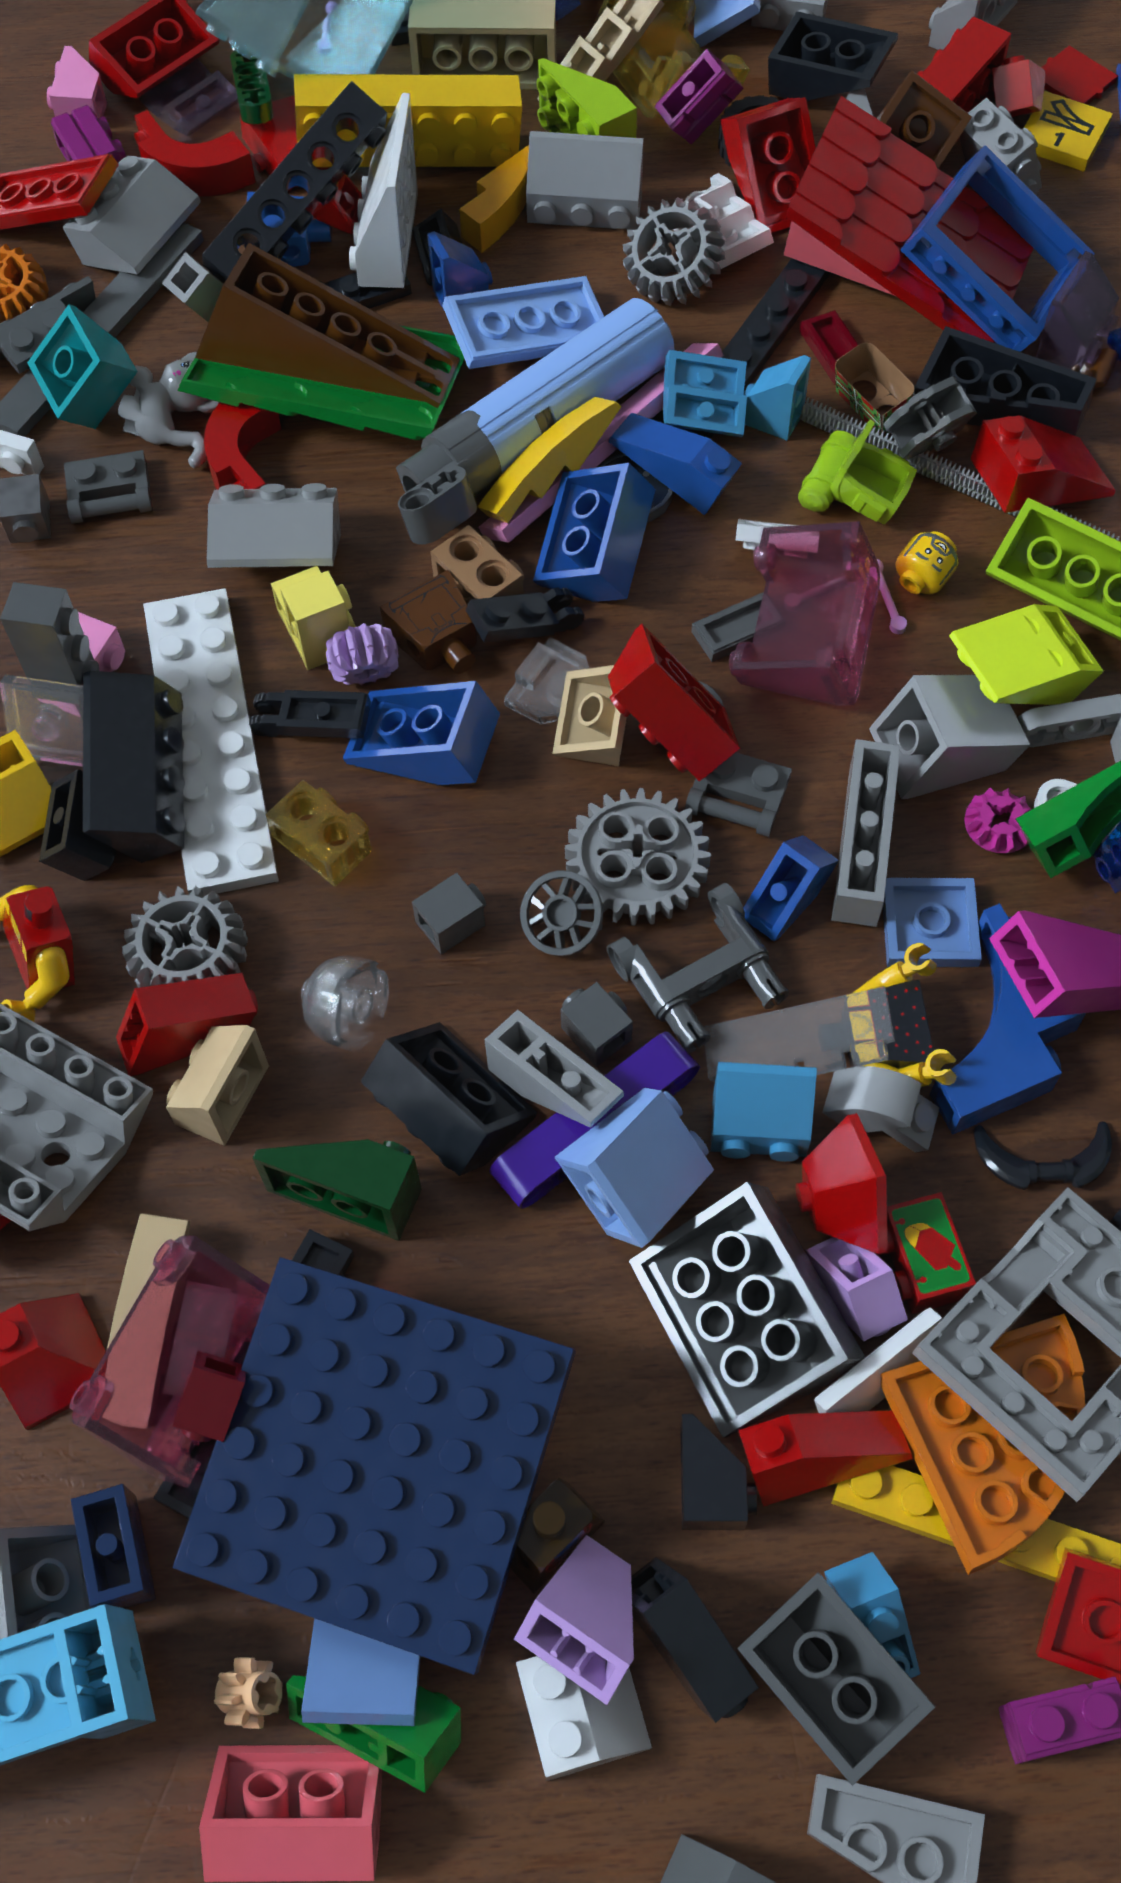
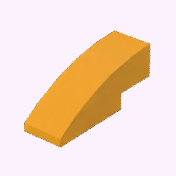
M529 145L478 180L477 197L459 209L461 236L481 253L500 239L513 225L526 205Z

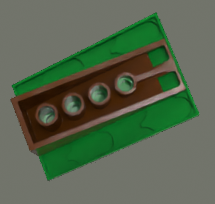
M248 243L222 287L196 356L181 380L177 391L238 407L239 403L287 416L302 414L361 431L368 427L413 440H421L432 433L463 363L464 356L454 335L398 325Z

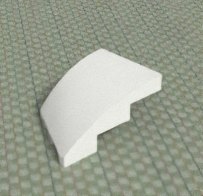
M717 173L710 178L711 187L707 190L692 192L686 197L684 203L687 205L692 199L698 203L700 208L705 207L709 209L712 218L717 219L720 224V232L725 238V245L721 247L725 252V259L717 263L722 269L774 243L770 228L754 218L751 204L736 196L732 181ZM676 228V229H673V230H674V231H679V230H682L683 228Z

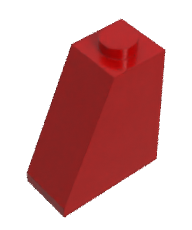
M235 973L135 988L116 1035L128 1075H139L190 1056L195 1044L200 1039L205 1040L211 1027L250 1026L254 1016L257 1014L258 1004L256 995L252 989H248L243 974Z

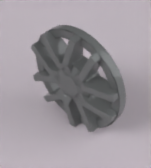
M565 870L549 872L535 880L526 891L520 909L521 925L528 940L540 951L555 956L573 955L582 952L596 938L599 930H602L604 904H602L601 897L595 886L582 875ZM563 878L558 892L548 883L554 879ZM572 880L581 883L573 897H569L568 894ZM541 886L551 897L546 903L535 896ZM587 890L594 904H581ZM532 902L542 910V913L530 919L529 909ZM584 910H595L594 921L580 920L581 912ZM545 922L548 927L536 936L532 927ZM578 926L591 928L583 940L581 939ZM569 931L574 946L565 948L564 932ZM554 934L556 948L547 946L543 942Z

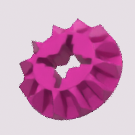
M990 787L984 794L980 796L975 795L966 809L964 817L965 827L971 839L980 847L995 853L1015 852L1028 844L1016 818L1032 809L1027 805L1025 796L1019 798L1011 794L1009 788L1003 792H994ZM1004 812L1011 813L1008 824L1001 822L999 825L995 824L991 828L995 814L1000 816Z

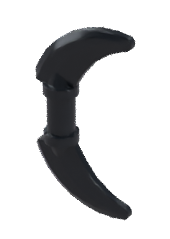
M1103 1121L1099 1122L1096 1135L1087 1148L1075 1157L1062 1159L1061 1162L1022 1160L1001 1149L988 1136L981 1125H977L974 1128L976 1150L985 1166L1005 1183L1022 1190L1028 1189L1029 1184L1046 1181H1063V1183H1071L1074 1188L1087 1186L1103 1173L1112 1152L1111 1133L1107 1123Z

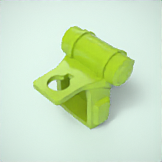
M870 419L858 438L845 431L836 430L830 434L828 440L821 447L820 455L814 467L802 482L798 500L801 506L814 512L825 511L836 500L847 504L856 512L876 522L886 524L907 495L917 469L910 466L908 461L894 454L891 450L887 448L880 449L865 442L875 424Z

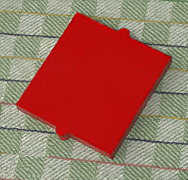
M1070 45L1054 58L1049 57L1046 64L1041 67L1045 70V90L1086 105L1095 98L1100 99L1103 92L1116 83L1118 79L1117 74Z

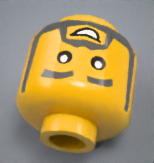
M936 531L931 533L921 532L915 535L899 554L895 563L897 573L900 576V584L913 594H935L939 592L956 571L959 563L956 553L957 549L953 541L943 533Z

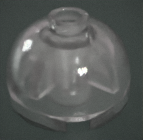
M345 955L327 959L312 972L303 984L301 999L304 1020L317 1038L350 1052L362 1049L372 1040L375 1033L366 1032L375 1014L383 1019L389 996L388 976L384 970L377 969L376 965L379 963L359 956Z

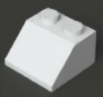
M538 1656L516 1662L547 1781L652 1749L630 1669L627 1670L614 1695L606 1705Z

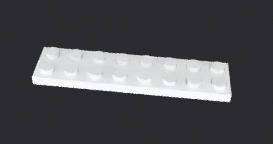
M226 588L143 603L154 676L182 693L183 776L185 780L183 802L186 825L184 829V849L181 851L188 893L190 894L195 886L201 889L203 895L206 896L211 891L218 894L278 882L279 878L253 733L249 725L250 716Z

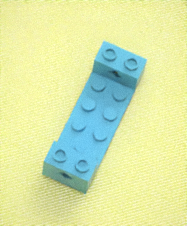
M103 1604L0 1639V1766L80 1738L105 1739L156 1721L133 1610Z

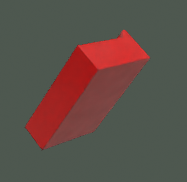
M295 95L272 101L274 118L266 123L247 124L241 119L242 138L253 152L251 160L259 173L265 169L270 176L297 144ZM316 167V168H318V169H320V170H327V169H329L330 167ZM294 186V187L290 188V189L288 190V193H290L293 188H296V187H299V186Z

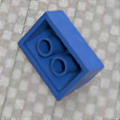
M630 463L563 472L533 582L549 589L567 587L573 596L592 602L627 599L656 489Z

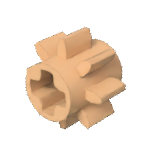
M254 1657L234 1658V1671L219 1673L218 1675L219 1681L215 1689L214 1704H217L219 1709L226 1713L225 1725L261 1729L264 1727L263 1715H270L279 1711L278 1707L282 1699L283 1683L275 1673L271 1672L273 1667L272 1661H256Z

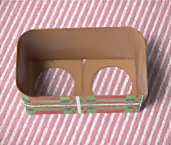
M871 343L859 344L840 357L835 364L836 392L866 423L870 419L875 422V432L880 429L879 434L881 435L884 430L885 437L887 433H891L885 429L883 423L914 396V385L875 345ZM861 380L870 381L877 389L876 396L868 402L852 384ZM884 405L895 406L882 415L881 427L880 414L876 410Z

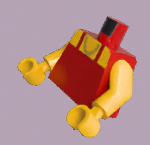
M24 885L14 888L0 897V926L2 921L3 929L27 990L24 992L25 999L23 1001L6 999L1 1004L34 1022L35 1008L41 1009L62 988L75 985L73 945L71 933L53 888L49 886L38 888L34 885Z

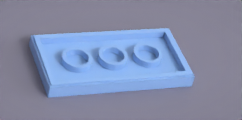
M587 276L446 296L442 305L469 369L545 357L604 317Z

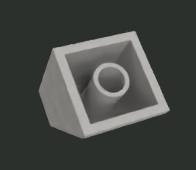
M913 675L869 728L875 742L901 745L896 785L901 799L913 798L1006 771L1030 746L1011 705L994 703L989 700L981 691V682L976 675Z

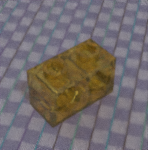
M304 780L298 783L265 814L272 837L334 887L372 852L367 824L357 814L353 812L347 814L341 810L334 798L325 789L319 787L316 790ZM313 815L308 820H299L303 816ZM337 840L346 841L345 843L338 846L330 845L332 842Z

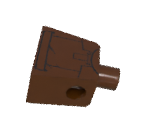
M449 570L380 606L383 627L391 629L397 645L424 670H433L447 662L453 671L459 674L467 671L474 664L475 656L470 649L477 643L476 628L466 612L467 604Z

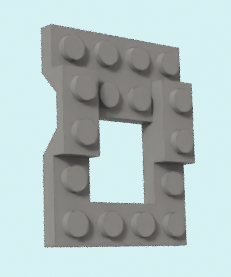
M1067 1187L1034 1222L1007 1255L988 1274L982 1277L917 1345L912 1354L1071 1498L1078 1502L1121 1452V1365L1071 1421L990 1349L1035 1300L1045 1292L1121 1358V1231Z

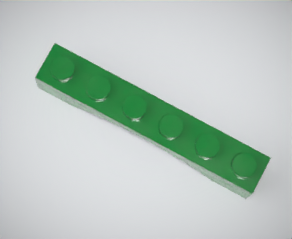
M1121 761L1016 818L1031 850L1050 879L1091 857L1102 840L1121 821Z

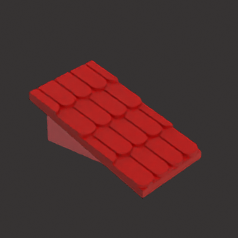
M840 96L788 206L786 217L791 220V226L784 256L894 295L942 330L947 326L995 343L985 331L900 250L954 178L938 169L931 158L893 135L891 127L843 96ZM965 186L936 226L1013 300L1033 247L994 209L989 207V204L980 195Z

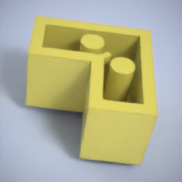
M318 566L271 583L276 608L307 670L328 663L326 658V641L333 637V634L337 631H345L349 626L355 627L352 616L348 611L352 608L351 600L344 585L336 586L329 571L321 573Z

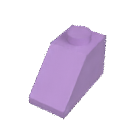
M834 1237L806 1250L808 1258L846 1324L863 1341L884 1335L892 1327L908 1320L893 1270L874 1252Z

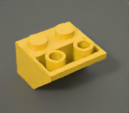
M16 729L0 737V857L44 833L51 786Z

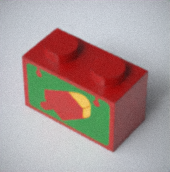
M942 1192L887 1206L888 1252L883 1254L890 1253L896 1269L893 1273L902 1301L907 1300L911 1314L960 1301L976 1282Z

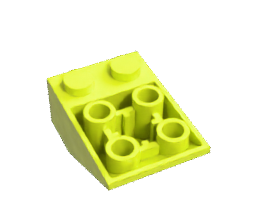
M1033 604L955 630L949 635L958 648L957 655L959 659L972 669L981 682V691L994 703L1056 705L1072 702L1104 672L1058 606Z

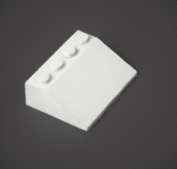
M402 93L386 127L387 133L377 146L371 159L369 174L362 177L363 199L358 200L359 222L354 223L353 230L355 246H350L349 251L350 270L357 271L358 286L404 288L418 196L410 93Z

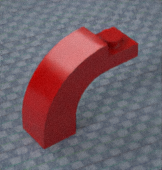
M148 110L134 115L138 132L134 133V137L141 157L158 161L198 196L227 194L256 182L250 152L233 131L207 142L189 144L176 141L166 135Z
M220 402L208 419L204 433L205 453L216 490L229 484L241 485L244 489H260L266 485L245 458L258 442L282 429L279 413L239 403L238 407Z

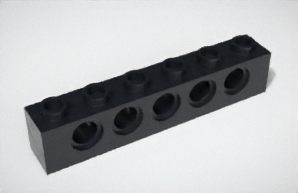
M351 81L203 252V267L224 284L242 255L238 251L239 247L245 243L254 244L261 250L281 259L289 248L287 241L295 232L302 234L314 218L311 213L320 203L324 206L327 205L338 191L336 184L344 175L351 177L363 161V158L360 157L369 146L372 149L376 148L387 133V129H385L387 112ZM347 129L354 132L357 137L352 141H344L337 133ZM317 158H326L332 163V167L327 170H320L312 162ZM294 186H300L308 192V195L304 198L296 199L289 195L288 190ZM268 215H277L284 222L279 227L271 228L263 222V219Z

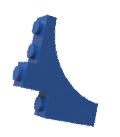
M1000 903L983 910L978 923L980 941L989 960L993 979V1008L989 1027L973 1051L951 1069L957 1075L956 1081L951 1085H942L935 1080L930 1092L932 1100L939 1107V1112L952 1135L1051 1092L1062 1072L1058 1055L1051 1046H1045V1044L1077 1031L1086 1013L1040 1018L1033 1017L989 939L1012 918L1007 916Z

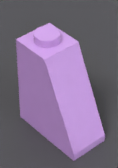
M586 1535L537 1596L514 1640L606 1705L611 1700L634 1660L631 1565Z

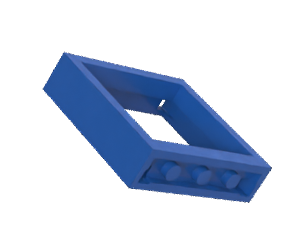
M986 145L960 169L900 249L997 344L1019 352L1038 338L1095 254ZM967 184L1058 272L1029 315L936 226Z

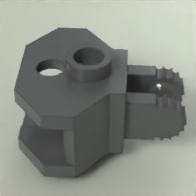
M952 376L915 394L906 404L897 409L883 425L893 435L900 447L899 453L902 458L909 460L927 450L935 449L940 451L951 445L958 438L956 433L964 429V425L977 412L957 378Z

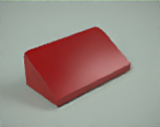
M344 175L336 184L338 191L331 201L325 206L320 203L311 214L318 221L353 234L354 223L358 222V200L363 198L362 193L351 179Z

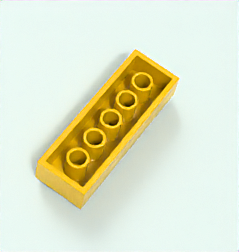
M294 74L297 143L344 88L353 81L387 112L385 129L402 93H410L416 167H498L519 152L522 118L519 75ZM347 129L337 133L344 141H352L357 137L354 132ZM369 146L360 156L363 158V161L359 167H370V162L376 148L372 149ZM317 158L312 162L315 167H332V163L326 158Z

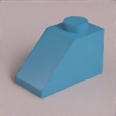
M803 355L764 369L755 384L750 383L744 393L747 396L745 425L788 441L799 422L802 408L805 405L811 357Z

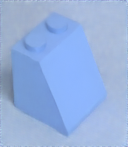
M643 1088L555 1156V1159L608 1236L643 1248L654 1238L714 1171L706 1158V1155L709 1153L706 1144L694 1131H688L680 1119L683 1111L679 1103L666 1091Z

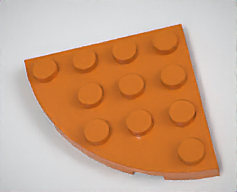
M1065 1314L1006 1332L990 1348L1071 1421L1084 1408L1085 1390L1082 1375L1085 1371L1076 1338ZM921 1361L881 1374L882 1391L903 1430L910 1451L967 1574L970 1575L991 1566L1014 1552L1034 1535L1060 1502L1065 1491Z

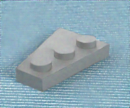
M817 1774L807 1835L882 1883H977L985 1814L855 1783L852 1786L849 1781Z

